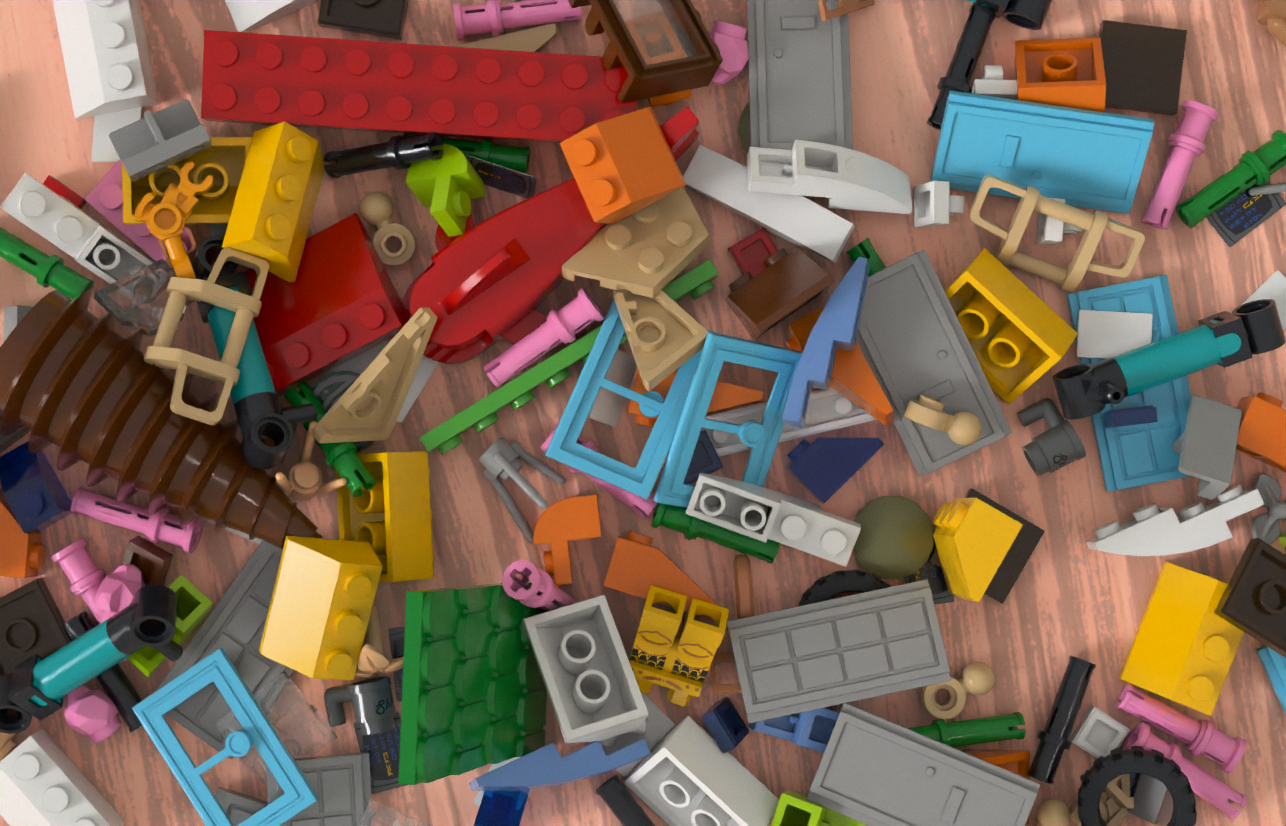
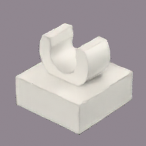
M985 65V77L974 80L971 90L972 94L1017 99V80H1003V67L1000 65Z
M931 181L914 186V228L930 229L949 224V216H953V213H964V196H949L948 181Z
M1051 198L1065 204V199ZM1038 212L1036 245L1053 246L1062 242L1063 234L1082 232L1080 227Z

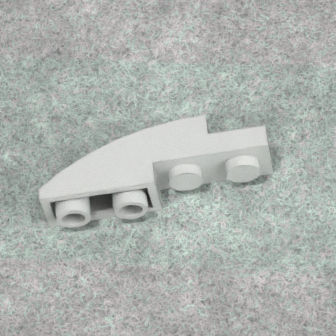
M796 139L792 150L749 147L747 154L748 191L827 197L828 208L899 214H911L913 210L909 175L876 157L841 146Z
M26 172L0 206L2 210L72 256L78 263L146 309H148L172 276L164 268L102 223Z
M705 473L699 474L685 512L687 515L766 543L767 539L845 567L861 530L859 523L823 511L818 504L755 484Z
M1238 484L1226 488L1217 496L1219 500L1204 506L1201 501L1178 511L1179 518H1177L1173 508H1158L1156 503L1150 504L1134 511L1132 514L1135 519L1120 525L1118 520L1096 528L1094 530L1096 537L1085 542L1089 549L1118 555L1165 556L1190 552L1233 538L1226 521L1264 505L1258 489H1242L1241 485Z

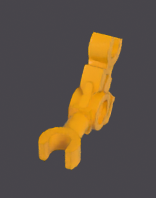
M189 161L181 168V182L179 185L176 186L170 183L163 194L164 197L161 202L155 205L153 203L156 201L158 193H147L139 202L134 218L137 222H146L151 234L159 238L161 243H165L176 277L196 279L181 236H184L183 230L186 220L199 203L195 196L208 192L213 186L214 178L208 175L201 184L191 183L189 175L196 166L195 163Z

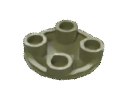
M881 496L868 502L854 519V522L861 525V530L853 552L856 560L868 572L883 579H901L916 573L927 562L934 546V529L928 514L916 502L902 496Z

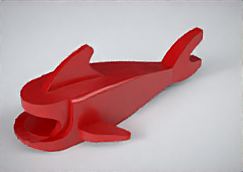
M686 107L660 125L675 161L699 137V132L695 129L699 125V120L689 107ZM575 178L517 203L475 227L470 213L467 216L465 233L462 235L449 237L438 224L435 234V244L438 252L431 257L432 264L410 284L402 300L410 318L420 307H429L438 317L423 353L424 356L441 363H464L478 357L501 338H504L513 345L547 321V315L539 312L536 308L565 279L562 276L561 266L579 252L607 225L606 223H596L593 221Z

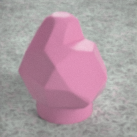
M714 21L712 32L708 31L712 41L718 46L723 61L712 78V83L723 85L737 76L744 68L749 59L748 45L745 40L747 28Z
M123 564L112 574L107 575L102 581L95 600L96 608L102 610L101 623L133 604L135 593L140 588L146 586L142 571L135 565Z
M81 685L64 696V715L67 726L83 736L88 735L93 743H98L109 737L122 723L116 715L118 713L117 707L103 690H89Z

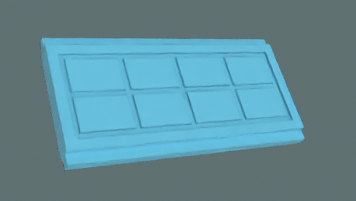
M950 90L930 182L948 181L950 189L978 192L984 176L992 174L1025 188L1028 185L1039 189L1040 195L1045 197L1065 199V204L1070 206L1129 214L1155 122L1154 119ZM992 187L987 192V194L1021 199L1020 196L997 187Z
M1167 275L1066 295L1072 326L1077 333L1079 310L1152 314L1151 343L1178 334ZM1079 357L1080 364H1094L1106 360L1105 358ZM1187 375L1125 397L1119 404H1106L1102 411L1091 416L1106 492L1190 476L1178 470L1181 454L1173 451L1174 442L1185 431L1189 402L1192 399ZM1151 405L1156 407L1158 422L1105 428L1103 413H1106L1105 411Z

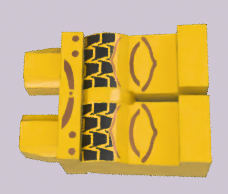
M650 585L629 662L642 694L650 693L654 683L668 688L666 698L671 703L685 707L693 696L699 697L716 650L723 639L729 609L692 598L680 636H676L682 620L687 596ZM656 602H667L674 608L675 614L652 607V605ZM697 615H708L715 620L716 626L693 619Z

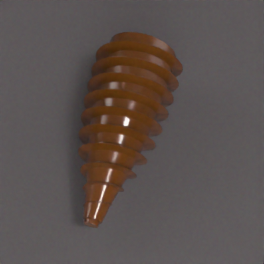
M92 289L85 291L74 299L69 298L60 290L48 293L23 317L0 347V410L3 411L0 433L3 436H8L24 427L30 428L31 434L28 449L32 454L38 453L52 444L59 446L58 470L63 471L79 461H83L89 464L86 485L88 487L97 485L109 476L119 480L116 494L117 502L128 499L138 491L149 494L148 516L156 514L167 505L181 508V527L186 526L195 518L201 517L215 522L216 534L229 527L249 534L250 540L258 538L281 549L284 547L286 536L323 537L316 532L318 527L296 507L297 503H293L275 483V476L270 477L264 469L255 468L245 461L241 454V443L235 437L239 425L237 419L225 425H222L220 421L216 425H209L171 411L170 402L175 379L165 368L155 366V364L151 365L144 361L145 354L140 350L144 328L124 339L114 330L118 309H114L99 319L88 311ZM186 374L182 401L187 405L213 412L218 393L199 402L189 391L193 374Z

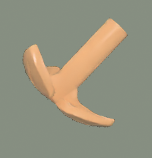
M372 606L365 633L366 644L360 652L358 667L355 676L377 677L379 673H393L403 668L404 656L390 659L385 654L378 607Z

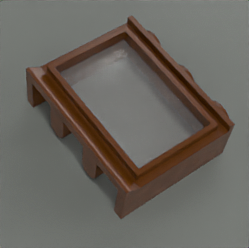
M691 0L568 1L571 8L592 5L585 21V29L590 36L606 32L610 42L603 54L604 67L610 70L620 68L623 65L628 76L617 96L621 103L709 86L723 61L718 46L712 41L702 22L700 13L694 8Z

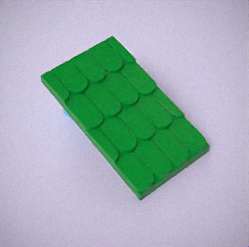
M502 583L406 591L398 784L416 785L419 783H430L449 775H460L487 764H497L514 757H523L545 746V730H543V726H546L547 689L545 688L528 639L523 619L548 612L541 607H528L519 600L508 596L504 591Z

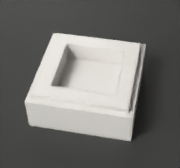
M1091 705L1069 741L1096 758L1100 756L1105 757L1111 754V750L1120 747L1130 729Z

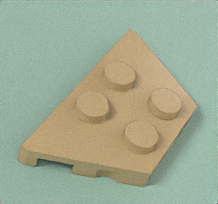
M683 187L615 224H607L579 252L561 266L562 276L571 281H575L576 276L600 280V287L613 290L626 289L633 294L654 298L660 290L709 245V233Z

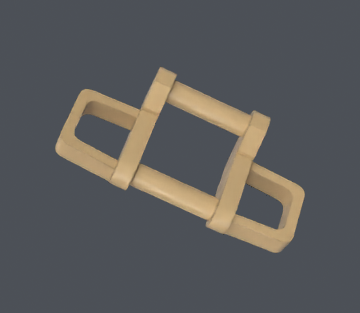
M992 174L984 176L969 212L973 223L1003 238L994 257L1005 267L1009 265L1060 284L1059 289L1073 293L1087 270L1121 278L1129 276L1145 242V235L1140 229L1109 219V216L1104 213L1095 211L1091 214L1040 195L1039 189L1028 185L1025 188ZM992 187L1000 188L1021 197L1008 230L980 214V209L987 192ZM1033 210L1085 229L1075 256L1066 269L1017 251ZM1105 228L1133 238L1132 245L1121 265H1111L1092 260Z
M226 247L218 255L207 281L181 277L170 278L166 292L170 295L153 346L147 347L144 361L151 365L155 364V366L160 368L177 370L170 402V409L173 413L209 425H216L222 419L232 386L237 385L241 373L237 367L253 317L259 316L262 306L260 297L270 267L266 260ZM232 261L256 271L257 278L251 296L215 284L225 262ZM187 300L203 301L236 313L220 362L183 349L171 348ZM186 372L223 384L213 412L187 405L182 401Z

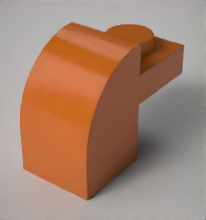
M598 494L561 499L550 505L536 523L533 545L551 543V551H544L546 572L555 578V585L571 584L574 581L569 541L602 537Z

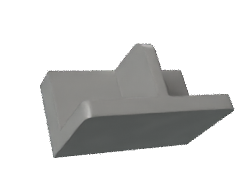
M187 99L153 114L148 110L144 112V118L109 134V138L131 182L137 181L212 146L211 139L204 125L200 123L190 101Z
M1195 395L1189 402L1185 431L1174 442L1173 451L1181 454L1178 470L1183 474L1199 478L1197 496L1214 500L1231 484L1242 410Z

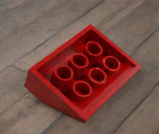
M354 213L306 239L294 282H288L268 271L260 297L262 306L259 316L253 317L277 397L285 394L293 385L296 388L298 387L297 383L302 381L308 382L389 340L410 320L358 213ZM251 268L245 272L251 291H253L257 273Z

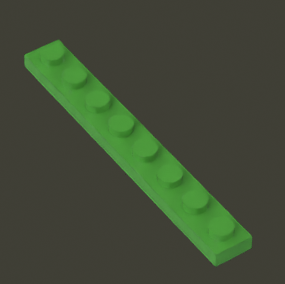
M709 259L666 285L662 291L675 302L680 301L689 294L693 300H696L715 288L712 280L717 278L719 273ZM601 326L419 437L426 450L434 452L438 449L441 455L451 451L463 443L460 435L475 427L478 433L499 421L496 415L497 412L509 405L515 411L535 398L532 391L545 383H547L549 388H553L571 376L568 371L569 368L580 361H583L584 364L586 363ZM626 333L623 335L621 344L628 342Z

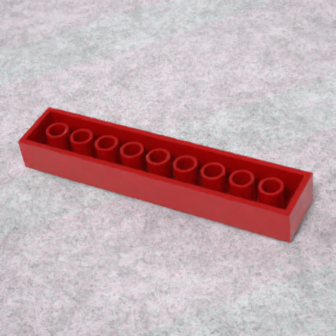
M204 30L201 118L206 121L275 125L285 121L296 127L424 135L436 132L439 136L561 143L595 123L637 111V100L626 103L619 101L617 96L628 74L623 65L620 68L607 70L604 67L603 57Z

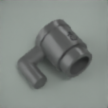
M1042 399L1017 412V416L1024 427L1043 417L1050 427L1049 430L1032 438V442L1022 447L1030 467L1037 476L1046 472L1052 473L1076 460L1078 461L1086 457L1084 446L1077 432L1069 421L1064 420L1052 399Z
M390 676L375 677L348 685L328 688L324 693V702L329 726L334 727L346 723L342 703L352 701L356 723H360L362 735H372L394 729L395 722L393 716L396 715L390 687Z

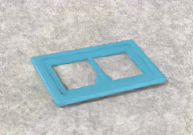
M613 299L545 456L648 500L671 447L702 350L679 367L665 401L657 392L649 391L642 395L605 379L625 333L615 300ZM601 387L639 403V409L644 416L649 418L657 417L636 468L576 443Z
M708 332L653 501L679 507H688L695 485L685 484L684 480L702 427L738 434L743 444L753 447L741 481L763 487L784 426L782 417L793 375L803 352ZM724 361L778 372L761 424L755 420H749L742 425L705 418Z
M219 648L132 707V710L206 826H233L201 774L230 755L242 757L248 754L253 744L285 794L237 826H280L319 800L317 794L223 648ZM214 682L245 731L237 730L230 733L225 740V748L196 767L163 715Z

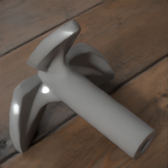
M1260 473L1256 477L1252 489H1258L1264 502L1262 506L1268 508V512L1253 518L1252 533L1254 538H1259L1270 545L1281 534L1279 519L1286 520V500L1279 502L1281 486L1278 481L1268 474Z

